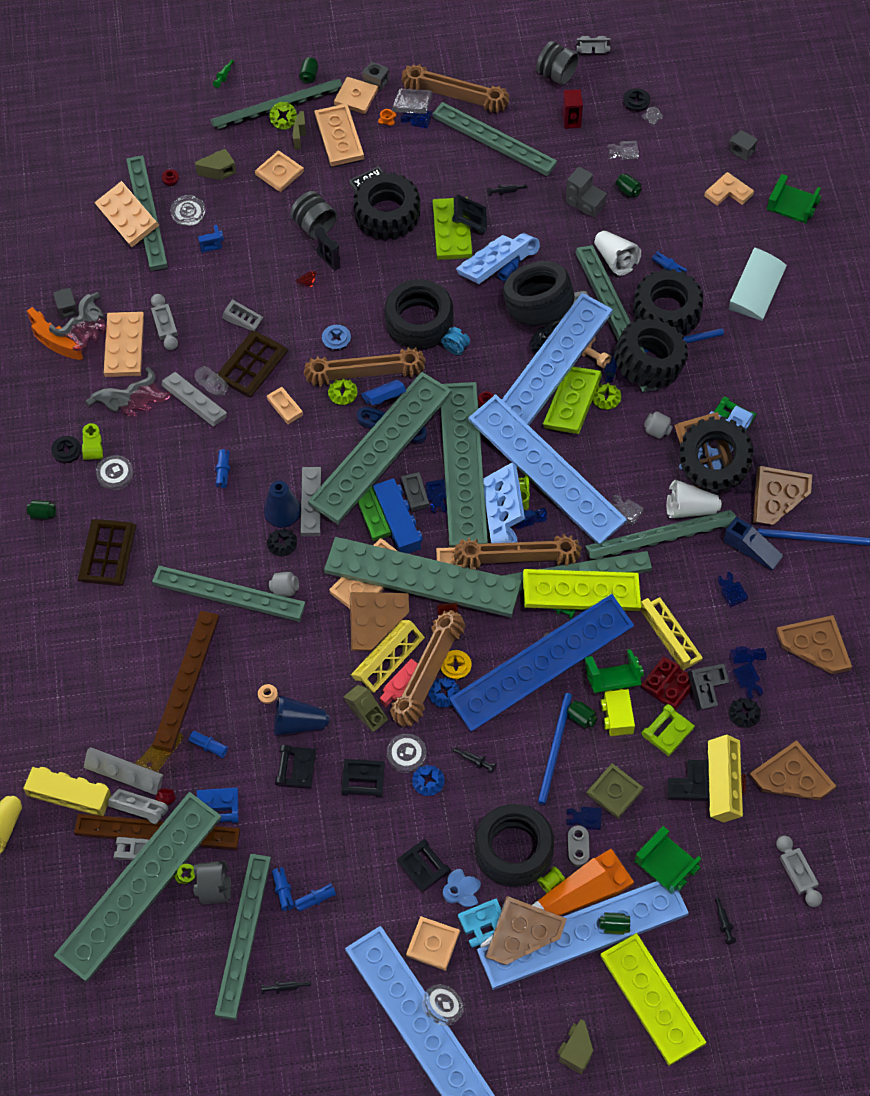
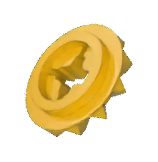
M449 651L441 666L442 674H445L448 679L458 680L462 677L465 678L471 670V659L463 651ZM454 659H456L458 665H461L458 666L457 671H455L454 667L452 666L454 664Z

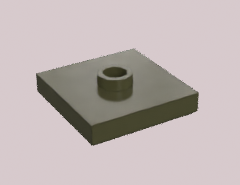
M611 763L586 792V795L619 819L642 793L644 787Z

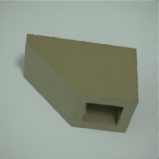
M226 149L217 151L195 162L198 176L223 180L236 174L235 162Z
M357 685L343 697L352 712L372 732L388 720L369 689Z
M580 1019L578 1025L574 1023L568 1033L571 1037L568 1043H562L558 1054H560V1063L582 1075L592 1058L593 1048L585 1021Z

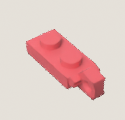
M410 659L385 685L384 693L380 697V703L383 706L387 707L393 700L397 701L396 697H402L418 665L413 659Z

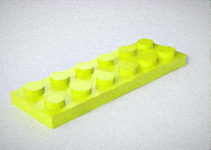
M523 570L525 608L589 609L610 594H613L624 611H640L641 609L638 573Z
M637 933L601 953L602 960L669 1066L706 1045L705 1039Z

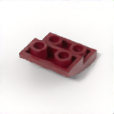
M664 656L641 684V687L651 696L665 705H671L675 711L692 690L688 673L681 670L679 664Z

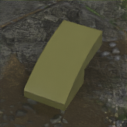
M304 111L299 112L294 123V150L301 149L300 136L306 135Z

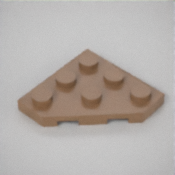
M763 466L757 467L753 523L771 526L779 521L782 516L798 505L802 499L811 494L812 475Z
M351 592V651H371L409 613V593Z
M834 615L777 627L776 632L783 649L830 674L846 672L852 669Z
M797 740L749 774V777L762 792L821 800L836 789L833 781Z
M506 896L485 957L507 965L559 940L567 918Z

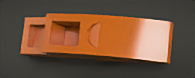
M33 307L27 310L29 320L33 324L31 325L33 334L42 344L65 357L76 360L83 359L81 345L77 341L74 342L70 334L64 337L56 336L49 331V327L52 324L45 321V317L40 311L37 312Z

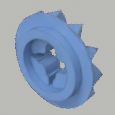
M331 325L322 334V342L326 348L329 347L332 351L334 349L341 350L343 347L347 348L348 343L351 341L350 331L342 325ZM333 336H335V337H339V336H340V340H339V341H338L337 339H336V340H333Z

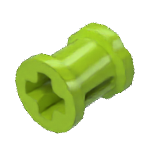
M191 864L181 865L174 876L176 882L188 884L195 878L194 867ZM187 870L189 874L183 878L181 874Z
M554 866L543 878L539 877L537 879L539 885L546 893L565 880L562 873Z

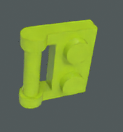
M666 704L662 709L663 712L641 734L663 753L670 756L693 731L695 725L677 713L671 705ZM670 717L673 721L658 737L655 736V731Z

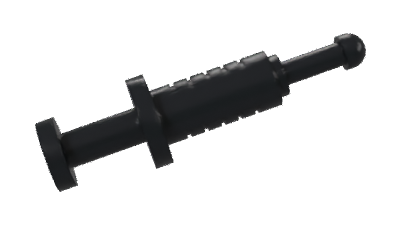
M499 184L498 188L495 189L488 187L487 192L489 196H492V193L498 192L502 196L507 192L527 188V184L520 186L516 184L502 186V184Z
M457 747L453 748V751L463 755L464 759L477 764V768L480 769L484 766L489 769L490 773L495 771L496 764L492 763L491 765L485 762L486 757H479L468 751L463 752Z
M716 898L715 902L719 908L717 913L721 922L720 931L726 933V944H734L736 938L732 937L731 930L734 929L733 924L729 923L726 910L721 906L720 898Z
M275 980V985L264 986V984H261V993L264 995L266 991L276 990L277 995L279 991L296 990L300 986H310L311 982L298 983L290 981L278 983V980Z

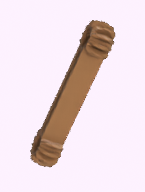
M413 64L412 67L407 66L402 72V83L405 89H410L411 92L413 90L419 92V89L474 103L484 106V110H489L490 114L493 111L497 114L499 111L504 112L505 108L509 105V94L506 88L501 89L500 85L498 87L492 85L491 88L428 72L426 67H422L421 64L418 66Z
M409 346L406 351L401 349L400 354L332 361H327L326 357L320 359L317 356L315 360L310 358V363L305 364L304 376L308 383L312 382L313 387L316 384L322 387L323 383L328 385L329 380L403 373L404 378L407 375H410L412 378L414 374L419 376L420 371H424L426 359L423 357L422 351L418 352L417 348L411 350Z
M565 534L561 537L556 536L554 541L478 544L477 539L471 541L470 537H468L467 541L461 539L459 544L455 546L453 557L456 559L457 565L462 564V568L469 567L470 569H473V566L478 569L481 563L557 560L558 566L561 563L568 566L569 563L574 564L580 558L581 546L578 545V540H572V535L568 538Z
M452 610L449 612L444 611L443 615H438L437 620H433L434 625L431 627L433 635L402 697H396L397 701L391 703L392 708L390 712L393 720L403 727L407 725L412 727L414 722H418L419 717H423V711L425 710L423 702L456 638L460 639L459 636L464 634L466 625L462 616L457 612L455 613Z

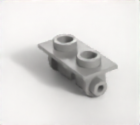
M582 36L577 38L576 45L580 46H577L576 51L580 52V54H592V48H595V54H607V52H610V46L607 45H610L611 38L606 36H598L597 38Z

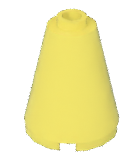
M6 796L0 801V853L5 849L22 810L21 801L15 796Z

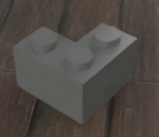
M578 167L567 179L566 202L570 206L576 207L583 211V213L595 218L606 205L607 193L593 186L592 173Z

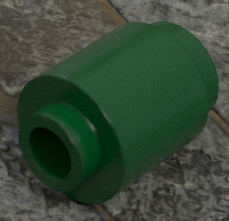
M308 57L302 62L299 78L303 82L312 83L315 81L319 67L316 59Z
M623 173L616 180L615 184L618 186V189L630 198L637 197L642 191V184L628 174L625 175Z
M32 500L31 504L27 505V515H30L31 519L50 520V518H55L56 504L51 503V501Z
M575 700L568 708L567 714L570 715V718L585 729L588 727L592 728L598 720L596 717L597 712L583 702Z
M604 912V917L600 916L599 928L603 929L604 934L624 935V933H630V916L625 915V913Z

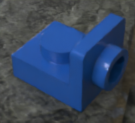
M214 225L215 233L198 236L202 253L222 249L221 241H224L223 232L218 230L217 225Z

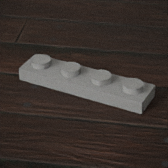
M176 372L162 380V386L213 427L227 417L226 411Z
M302 467L301 537L320 536L321 513L309 506L308 500L321 487V467Z
M92 747L87 750L84 768L154 795L161 788L163 774Z

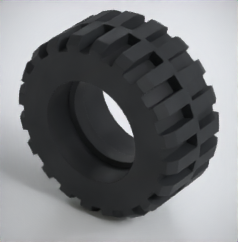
M382 172L380 175H371L370 179L366 178L362 181L363 184L360 183L353 196L355 221L358 227L368 236L373 235L375 239L383 238V240L393 238L394 240L398 239L399 236L407 235L408 231L411 232L418 224L420 217V195L417 187L413 185L410 179L406 180L405 176H398L396 173L390 172V174H386V172ZM382 201H393L401 205L398 209L389 212L373 208L374 205Z
M661 269L660 272H651L650 276L646 275L639 282L635 290L634 318L635 320L640 318L642 320L643 318L653 320L657 318L661 322L666 321L671 327L674 326L678 333L685 336L697 327V323L701 319L704 302L701 286L698 282H695L692 276L688 277L686 276L687 273L683 271L677 272L676 269H671V271ZM669 297L682 303L683 307L678 310L668 311L657 307L653 302L659 298Z
M640 318L630 322L624 328L615 346L614 358L617 361L618 369H621V373L627 376L632 383L636 382L638 386H647V388L651 389L654 387L662 388L664 385L672 384L678 378L687 361V343L683 341V335L678 333L674 326L671 327L668 322H661L657 318L653 320L650 318H643L642 320ZM640 347L654 350L662 359L648 356Z
M715 416L709 417L708 421L701 419L698 421V425L695 426L693 424L689 428V432H685L683 436V442L680 444L681 467L685 472L686 478L688 480L691 479L694 486L697 487L699 485L705 491L712 489L714 493H718L720 489H723L724 492L729 491V487L733 486L735 488L741 480L744 481L747 473L751 470L753 461L751 438L748 433H745V428L742 425L737 426L736 421L732 419L730 422L726 421V417L720 416V420L715 419ZM711 440L725 441L734 449V460L723 469L707 468L699 461L698 452L700 447Z

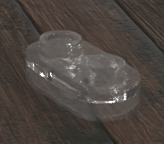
M200 367L195 373L196 381L214 396H222L226 393L228 388L226 381L209 367Z

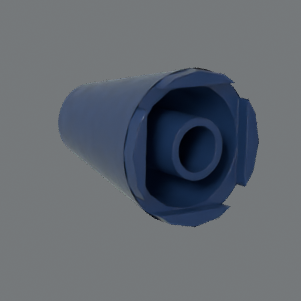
M275 481L270 485L263 512L265 519L272 526L285 528L290 527L292 523L299 520L301 505L287 483Z
M278 696L275 708L277 710L274 718L275 735L281 736L324 730V727L328 726L329 714H326V710L285 696Z

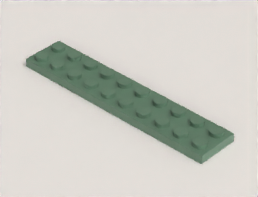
M421 372L406 389V392L397 399L308 500V505L339 524L449 398L452 390Z
M476 382L443 384L452 390V394L441 406L449 548H455L461 539L467 541L468 537H470L471 541L477 539L478 544H488L480 431L469 422V417L478 410Z
M339 537L334 539L324 568L326 574L511 618L521 587V580L466 567L462 568V566Z
M189 792L54 954V957L85 982H88L177 874L178 868L186 863L222 819L221 815Z

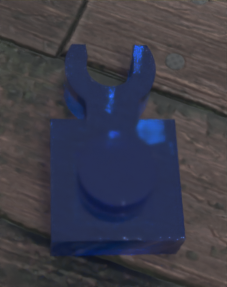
M409 109L402 110L403 115H406L400 117L402 123L411 122V126L428 129L432 111L415 109L414 112H411Z
M614 354L611 364L607 363L604 371L607 374L605 381L610 383L613 382L617 369V361H615Z
M445 479L426 482L428 501L433 502L431 504L432 512L436 514L438 506H441L442 511L446 512V505L443 503V500L447 499Z
M540 508L534 512L533 509L524 510L525 519L514 524L515 528L520 529L532 526L534 522L546 521V509Z
M727 572L729 580H723L721 575L718 576L719 585L724 587L721 593L730 608L748 600V595L739 581L733 582V574L731 572Z
M739 646L730 650V658L734 664L767 659L764 648L750 650V648Z
M752 662L733 670L740 688H747L748 698L751 700L754 698L751 693L753 690L757 691L759 696L763 694L762 688L756 685L760 678Z
M581 807V812L569 808L566 810V815H572L574 818L566 819V825L573 826L576 823H580V826L586 829L601 830L602 808Z

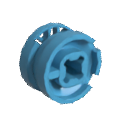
M453 327L447 331L441 342L452 354L461 355L464 352V348H467L470 344V338L466 333L462 334L461 329Z

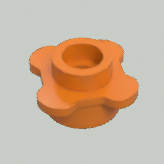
M384 109L380 112L378 123L392 126L395 124L394 118L397 115L391 109Z

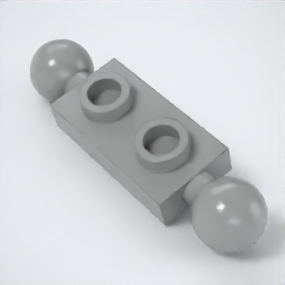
M155 294L151 298V304L154 306L151 308L159 338L164 340V347L172 351L178 346V340L175 338L178 336L169 304H165L163 295Z
M779 837L776 846L781 852L785 853L780 856V860L798 894L806 892V903L811 907H818L822 903V895L814 890V888L818 887L819 883L800 848L792 850L793 841L790 837Z

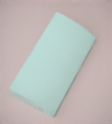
M754 247L730 300L729 310L763 321L787 265L773 255Z

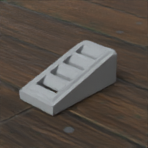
M232 299L223 312L222 319L255 331L263 317ZM252 319H255V322L252 325L250 322Z

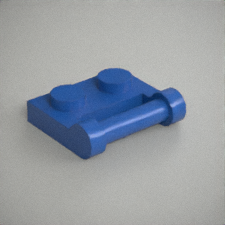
M238 788L197 790V798L214 811L232 810V813L220 814L222 819L219 822L232 821V823H239Z

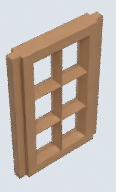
M718 412L674 425L680 444L683 442V436L687 432V428H690L693 424L695 426L698 425V421L701 419L708 421L709 417L712 416L720 420ZM716 440L720 454L711 457L706 443L703 444L706 458L699 461L701 463L708 462L709 468L714 469L711 460L721 458L724 468L729 466L733 462V458L727 442Z

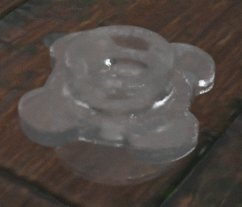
M650 107L642 115V118L655 125L659 119L663 118V114L660 113L658 108Z

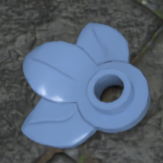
M457 869L450 873L447 879L448 884L443 888L444 899L448 903L458 902L464 907L477 905L478 901L474 894L481 886L480 880L475 877H465L462 869Z

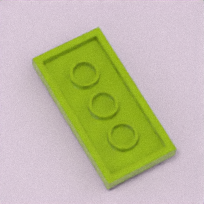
M454 198L433 199L437 260L471 258L470 227L452 221Z
M579 367L571 368L554 395L543 423L545 429L575 434L580 433L602 377L601 371Z

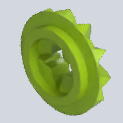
M279 102L270 110V120L276 128L284 130L294 125L297 113L291 104ZM278 110L288 113L286 115L288 121L283 118L279 119L280 114Z
M344 378L339 381L335 380L333 384H330L328 395L336 404H349L357 397L356 384L352 383L351 379L349 381ZM342 387L345 388V391H344V393H343V396L341 395V392H340V390H341Z
M600 383L592 401L601 409H613L620 403L621 393L616 388V385L612 386L609 383L602 385ZM606 392L609 393L607 401L604 398Z

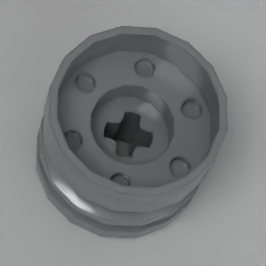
M550 41L540 53L536 64V72L544 75L546 78L551 77L552 81L560 85H565L577 68L579 54L569 48L564 49L563 45L555 41Z
M310 191L295 201L290 211V217L311 238L317 239L315 229L323 227L325 234H327L336 223L337 212L316 191Z

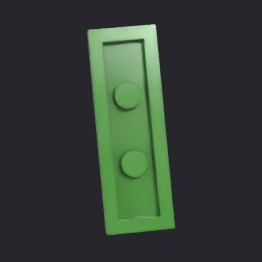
M371 486L357 503L373 541H376L380 538L391 536V531Z

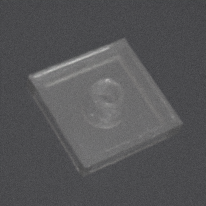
M399 89L392 106L393 112L426 114L433 96L432 91Z

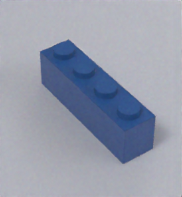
M394 478L373 485L374 493L391 531V537L397 551L409 554L420 550L423 537L420 530L417 531L415 528L416 520L414 516L408 512L410 507L407 500L402 498L403 491L401 485H397Z

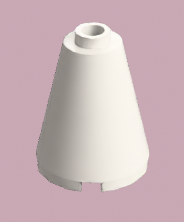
M602 231L596 235L594 241L596 247L611 270L617 275L628 274L633 270L631 267L639 263L641 249L635 243L608 231Z
M674 480L670 485L669 489H672V494L667 497V514L670 515L669 518L712 515L721 509L722 502L718 495L678 480Z

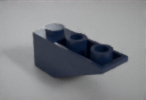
M735 517L725 532V543L772 571L783 557L753 526L738 517Z

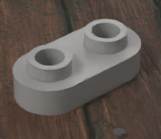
M574 826L568 832V859L574 867L580 868L589 861V834L586 828L582 826ZM580 833L582 837L577 838L575 834ZM580 852L583 856L577 857L575 854Z

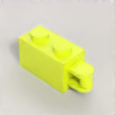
M629 689L608 690L604 694V699H601L602 711H606V718H604L605 730L609 729L610 736L634 734L635 723Z

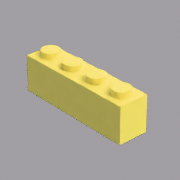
M724 735L708 741L710 817L723 823L743 817L740 740Z
M32 767L23 788L28 797L104 816L108 806V799L112 796L105 784L89 783L88 780L81 777L77 779L71 778L63 772L53 773L45 767Z

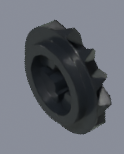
M630 89L624 94L623 102L627 109L631 108L633 111H642L643 108L647 109L650 104V95L643 89Z
M547 326L540 327L535 332L529 342L530 351H538L547 340L550 332Z
M63 436L54 441L51 453L56 461L59 460L62 463L69 461L71 463L81 453V445L76 438ZM64 445L69 449L68 454L64 451Z
M285 528L276 529L273 533L269 534L267 547L276 556H287L296 549L297 537L292 530L289 531ZM279 537L285 540V547L278 543Z
M740 697L731 704L729 717L735 725L749 728L759 722L761 708L757 705V701L754 702L750 698ZM743 706L746 710H750L748 718L744 713H740Z

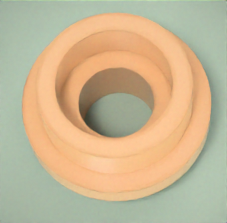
M266 684L258 690V698L263 703L270 704L277 699L278 692L273 685ZM267 691L271 692L270 695H265L264 693Z

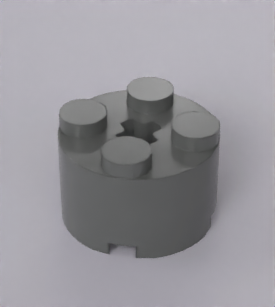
M225 860L194 865V875L197 877V884H194L195 897L199 896L200 904L210 905L229 902L228 899L231 898V878L227 877L225 872L229 870Z

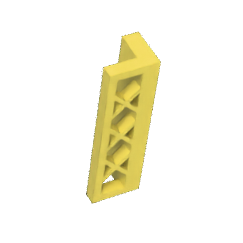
M660 597L652 602L648 598L641 601L640 611L676 663L680 665L681 670H685L702 661L703 657ZM659 605L663 610L662 615L658 613L654 606ZM665 621L672 623V630L669 629ZM675 636L682 637L684 640L683 646ZM686 651L692 652L695 658L691 660Z
M401 620L356 668L351 676L356 681H362L372 693H375L425 637L412 621ZM412 631L417 638L412 643H407L408 634ZM398 645H403L402 654L399 657H395V648ZM385 659H390L388 670H382V662ZM372 673H377V682L372 685L368 677Z

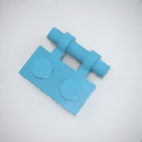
M497 898L458 914L465 934L468 935L474 932L476 936L468 940L471 948L478 945L481 947V944L493 935L502 911ZM492 926V931L482 934L481 929Z

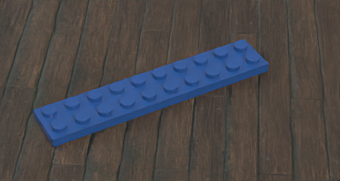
M610 594L451 696L449 701L469 731L473 732L584 660L585 657L590 656L633 628L634 624L613 594Z

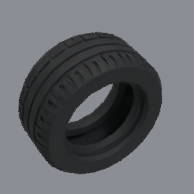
M541 261L522 266L508 277L503 287V296L510 316L516 322L526 326L546 325L560 319L568 312L575 299L568 271L554 262ZM544 292V293H542V294H540V295L532 296V295H534V294H536V293Z
M422 279L409 280L395 287L386 299L384 308L386 329L391 338L404 347L427 349L441 343V339L453 326L452 299L449 293L435 282ZM417 304L428 305L438 313L433 321L420 325L408 323L400 315L407 307Z
M518 803L501 805L487 813L484 819L481 820L475 836V854L482 872L489 879L491 878L492 881L507 887H522L532 884L539 877H542L550 866L554 852V834L545 816L532 807L523 806V804L519 805ZM507 828H520L526 830L534 837L537 843V850L530 859L522 863L506 862L495 854L491 846L494 837L500 831Z

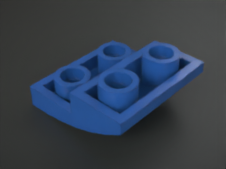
M394 380L361 393V396L367 404H381L384 400L400 396V394L406 392V389L402 382Z

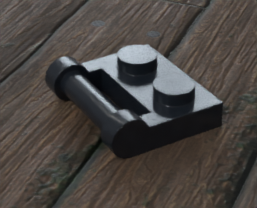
M457 194L454 197L452 221L457 224H464L483 235L487 230L486 207Z
M317 227L315 229V236L318 242L317 255L336 271L340 268L339 245L325 234L323 227Z
M281 745L279 751L281 753L278 777L275 778V785L311 789L316 749ZM289 755L295 756L291 779L286 778Z
M344 759L342 796L359 794L376 795V798H383L385 761ZM349 781L377 783V787L349 786Z
M423 839L396 859L399 866L422 893L451 872L449 866L444 865L432 851L426 839ZM423 851V853L434 864V866L438 869L436 873H434L431 870V868L426 864V862L421 858V856L418 854L419 852Z

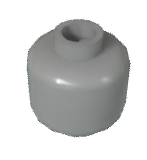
M657 411L653 414L650 413L644 423L645 431L658 439L663 438L664 435L668 436L673 426L670 425L671 419L668 416Z
M292 572L275 573L272 580L269 581V589L276 595L284 597L294 596L296 591L299 590L298 577L294 576Z

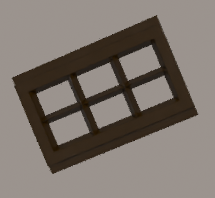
M252 330L216 374L215 379L247 397H252L286 355L288 349ZM256 340L265 344L257 355L249 351ZM269 346L276 351L269 360L260 357V355ZM247 353L254 357V359L247 368H244L238 363ZM257 359L266 363L258 374L249 370ZM235 367L243 370L236 381L228 378V375ZM246 373L255 377L247 388L239 384Z
M91 519L78 581L124 586L137 525L132 522ZM100 527L111 528L108 542L98 541ZM114 529L125 530L122 543L112 542ZM97 544L107 545L104 559L94 558ZM110 546L121 547L118 560L108 559ZM93 562L103 563L100 576L90 575ZM107 563L117 564L114 578L104 577Z

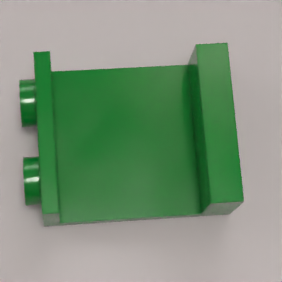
M781 174L769 198L767 210L806 224L808 219L814 216L815 205L818 206L822 196L819 195L821 188L817 187L813 195L786 185L788 176Z
M631 649L627 650L628 664L598 669L593 656L585 657L586 675L594 693L641 685V677H644L642 665H639L638 657L634 656Z
M662 826L636 854L634 862L673 894L676 890L681 891L687 884L686 880L690 875L694 877L699 872L702 858L698 856L696 859H693L668 837L669 830Z

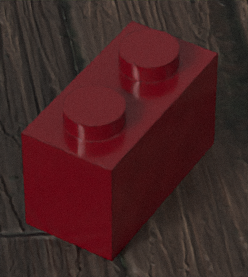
M581 89L564 90L562 111L564 129L581 128L583 110Z

